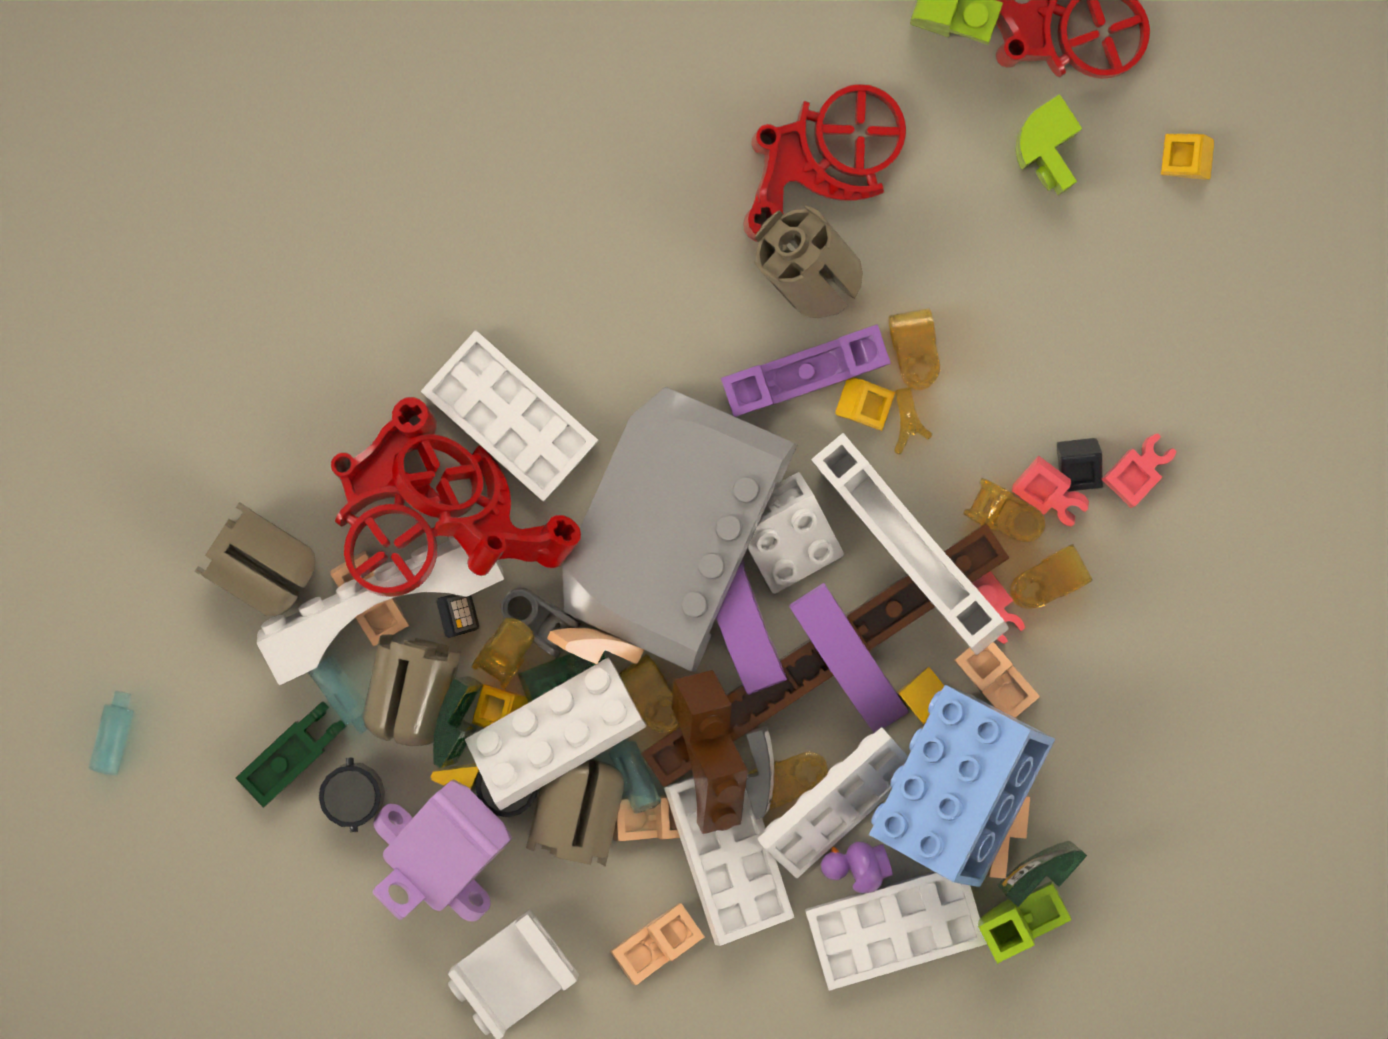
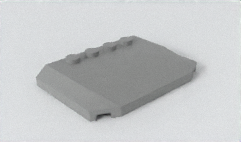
M664 387L630 416L580 527L581 539L565 560L563 565L564 613L689 671L696 672L712 637V634L709 632L776 483H781L798 445L668 387Z

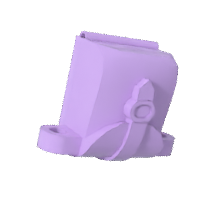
M455 779L447 783L429 799L414 817L396 804H387L374 818V828L389 844L383 852V857L394 871L373 889L374 896L399 920L404 919L423 900L436 911H441L449 905L461 918L467 921L479 920L488 911L491 902L488 893L474 879L511 841L512 836L504 823L468 787ZM398 885L405 889L409 898L408 903L399 904L393 901L388 892L389 886Z

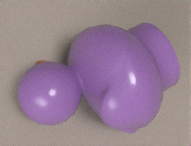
M855 842L849 846L846 854H842L836 847H832L831 852L826 854L821 862V870L824 876L831 880L844 878L849 869H851L855 880L853 889L859 893H873L879 889L883 878L893 875L883 844L871 847L868 843Z

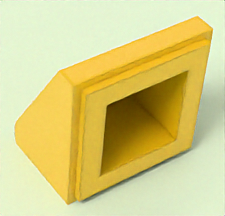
M1165 134L1161 175L1209 180L1212 170L1214 139L1204 134Z
M854 377L847 379L835 414L882 431L896 392L863 379Z
M928 666L897 691V693L920 722L925 725L930 715L928 712L929 704L938 691H942L944 684Z
M483 684L472 724L485 728L531 702V699L521 694Z
M476 763L436 768L430 778H432V781L443 786L455 779L472 790L480 771Z

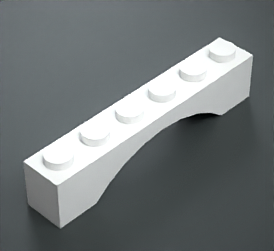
M844 433L811 459L828 482L976 655L1009 629L1004 619L932 539Z
M453 536L448 537L449 541L437 546L436 563L429 577L422 585L407 594L440 592L468 597L504 580L503 569L499 560H497L488 574L484 576L474 574L468 568L467 560L469 557ZM428 545L415 550L411 554L412 558L405 561L414 575L420 571L426 560ZM389 562L377 568L373 572L374 576L366 579L367 582L380 587H394L407 582L394 562ZM354 579L336 589L337 594L324 600L321 597H315L306 601L298 608L299 612L286 618L284 615H278L268 619L261 625L262 629L258 631L256 643L277 683L281 685L317 668L325 650L339 631L357 615L378 603L397 596L386 597L376 595L363 588Z

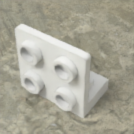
M800 472L786 478L781 483H777L748 546V550L771 592L774 594L844 556V552L825 515Z

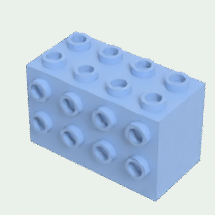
M944 685L942 691H938L929 704L928 712L930 715L923 729L917 730L909 745L911 752L904 766H900L891 779L890 786L892 790L886 802L880 804L874 812L871 821L873 827L869 835L954 883L981 887L1055 738L971 694Z

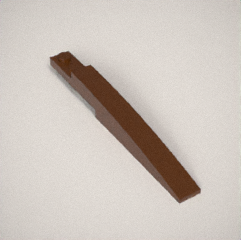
M987 523L944 550L945 554L971 583L1009 559V556ZM906 574L846 614V617L870 652L871 649L935 608V606L909 575ZM810 639L780 658L787 680L750 695L746 693L742 684L727 694L732 705L729 735L733 742L834 676ZM680 727L641 752L663 787H666L692 770Z

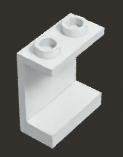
M529 909L451 967L448 975L452 980L448 982V985L459 1001L464 1002L467 999L476 1013L473 1015V1019L485 1035L492 1033L496 1039H500L505 1035L509 1027L560 989L565 991L577 982L579 973L532 910Z

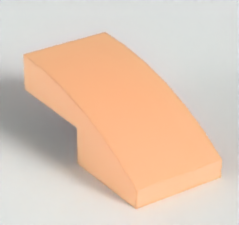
M366 550L354 556L356 568L370 558ZM346 562L330 571V575L338 587L354 580L346 566ZM372 571L370 574H368V575H367L366 577H364L363 579L366 580V579H369V578L373 577V576H374V574H373L374 571ZM395 598L378 603L355 617L373 647L378 644L380 635H394L409 626Z
M564 628L550 631L547 637L548 640L562 649L595 664H598L604 650L635 664H638L644 652V649L597 629Z
M994 642L978 655L969 647L955 659L959 667L994 707L1015 718L1040 698L1038 693L1017 671L1012 662Z
M666 795L621 798L613 840L680 838Z
M1028 795L987 873L989 877L1006 879L1010 837L1027 838L1030 797Z
M679 903L613 948L610 953L631 983L637 985L665 963L676 959L705 936L682 903Z

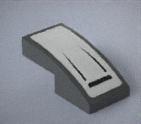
M767 726L751 730L746 734L758 772L748 774L746 780V791L756 820L764 818L768 813L774 788V757Z

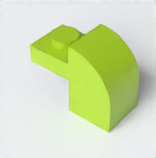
M917 0L910 19V25L948 38L951 33L989 45L1003 3L996 0Z
M1060 94L1040 106L1028 117L1018 132L1015 145L1016 157L1021 170L1036 162L1040 167L1036 170L1039 180L1048 191L1054 189L1057 195L1071 188L1077 180L1056 148L1076 136L1082 130L1079 122Z
M1050 881L1016 898V896H1013L995 906L979 919L978 928L998 964L1035 946V938L1071 921L1072 918L1053 881Z

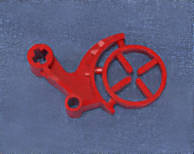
M996 0L1003 3L996 24L1004 39V43L997 49L996 59L1005 68H1011L1020 61H1046L1051 71L1060 78L1066 74L1064 66L1069 63L1077 71L1089 77L1100 79L1112 78L1125 73L1136 65L1144 55L1149 43L1150 25L1143 6L1138 0H1120L1133 11L1135 16L1113 23L1108 27V33L1114 34L1139 25L1140 41L1137 51L1132 59L1122 66L1112 37L1108 36L1102 41V46L1111 69L1094 68L1077 57L1072 48L1096 40L1100 36L1099 31L1094 30L1068 39L1067 35L1069 16L1075 5L1082 0H1071L1066 7L1057 4L1058 0H1030L1023 4L1015 0ZM1086 0L1095 26L1097 28L1102 27L1106 20L1099 1ZM1052 14L1060 17L1057 31L1059 46L1063 54L1058 57L1051 38ZM1008 48L1013 49L1016 56L1011 54Z
M850 85L832 94L824 102L819 112L809 110L810 102L803 101L796 122L780 127L766 124L756 131L751 141L752 148L755 152L765 155L763 174L755 194L754 203L745 215L743 222L744 231L749 238L758 242L755 236L761 228V224L755 223L754 219H757L761 212L766 213V219L779 210L783 213L784 186L789 182L800 183L806 189L819 196L838 201L864 200L884 193L882 183L878 184L876 173L884 170L898 157L906 137L904 115L897 102L888 93L871 85ZM856 93L855 123L857 125H862L865 122L866 94L880 99L891 110L897 127L869 126L865 130L867 136L897 137L892 153L881 164L864 169L865 138L863 136H859L855 140L854 168L839 162L829 152L823 134L851 135L855 131L852 125L823 124L825 114L830 105L842 96ZM806 119L815 122V142L823 158L818 164L813 158L807 143ZM760 135L769 136L771 144H764L761 141ZM831 166L836 171L854 177L866 176L868 186H855L840 182L825 171Z
M406 397L394 406L392 420L381 429L372 444L362 453L353 458L350 454L342 452L335 455L331 461V469L341 480L348 502L339 511L335 519V523L341 527L347 523L351 525L344 544L346 566L352 577L363 588L376 595L386 597L404 595L418 588L431 574L437 559L436 537L440 535L436 533L435 527L431 528L418 512L404 506L405 500L398 492L392 476L393 462L402 446L413 437L435 434L437 429V421L424 402L415 397ZM416 415L420 421L413 426L409 420ZM430 485L414 487L429 500L443 504L439 494ZM395 497L394 504L379 505L369 509L359 517L355 516L360 510L373 502ZM387 514H402L415 519L418 523L396 538L394 545L398 549H403L423 533H426L428 541L426 560L420 571L414 575L398 553H393L391 559L404 575L407 582L394 587L373 585L363 578L386 562L388 556L383 551H379L356 568L354 561L356 540L367 525L380 544L388 548L390 541L374 519Z
M434 434L419 435L408 440L402 446L393 462L392 476L400 495L419 512L441 519L435 524L436 533L440 536H453L469 557L467 560L468 568L476 575L484 576L488 574L497 560L518 559L525 562L537 561L544 567L557 568L561 566L581 539L579 526L571 518L564 515H555L549 519L546 525L524 529L515 527L510 521L511 495L507 480L497 462L481 445L471 454L462 445L447 437ZM417 449L427 471L406 474L404 470V457L407 453ZM433 449L448 454L461 465L446 468L441 475V480L437 484L436 490L443 504L429 500L414 488L429 485L440 467ZM483 476L487 486V497L481 495ZM470 479L472 487L471 497L466 502L459 504L449 482ZM475 503L484 508L472 516L460 517L470 511Z

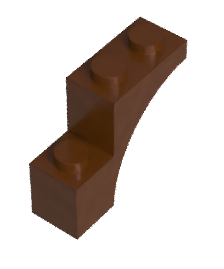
M713 670L674 679L671 708L679 723L691 762L697 801L696 822L702 834L717 830H728L733 826L741 824L748 772L729 735L732 705Z

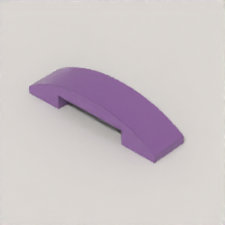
M877 324L772 362L722 377L721 380L733 416L737 417L889 365L891 362Z
M742 559L716 619L746 693L750 695L783 682L787 678L775 645L768 635L744 569V560Z
M822 583L789 605L815 648L874 733L881 727L884 729L909 713V710L848 621L845 613L825 583Z

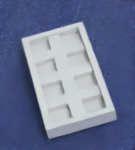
M476 330L421 390L428 399L543 502L599 441Z
M608 657L466 738L465 741L494 803L502 810L646 728V725L615 665Z
M881 727L874 734L865 737L859 744V747L843 762L834 765L829 770L827 776L812 790L804 792L798 798L796 804L781 818L773 820L757 840L769 854L792 875L798 878L889 796L892 790L890 786L891 779L900 766H904L908 756Z
M694 777L664 787L715 945L727 944L795 918L776 859L757 840L765 832L766 828L762 818L755 819L746 788L741 824L733 826L728 830H717L702 834L696 822L697 801Z
M934 871L879 887L873 893H858L805 909L829 991L987 944L978 928L980 917L971 886L954 883Z

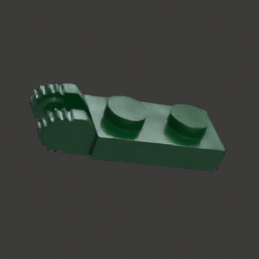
M324 701L317 705L300 722H294L236 776L238 782L263 808L325 752L324 748L347 727L342 720L334 722L319 740L316 741L306 729L314 722H318L329 709V706Z

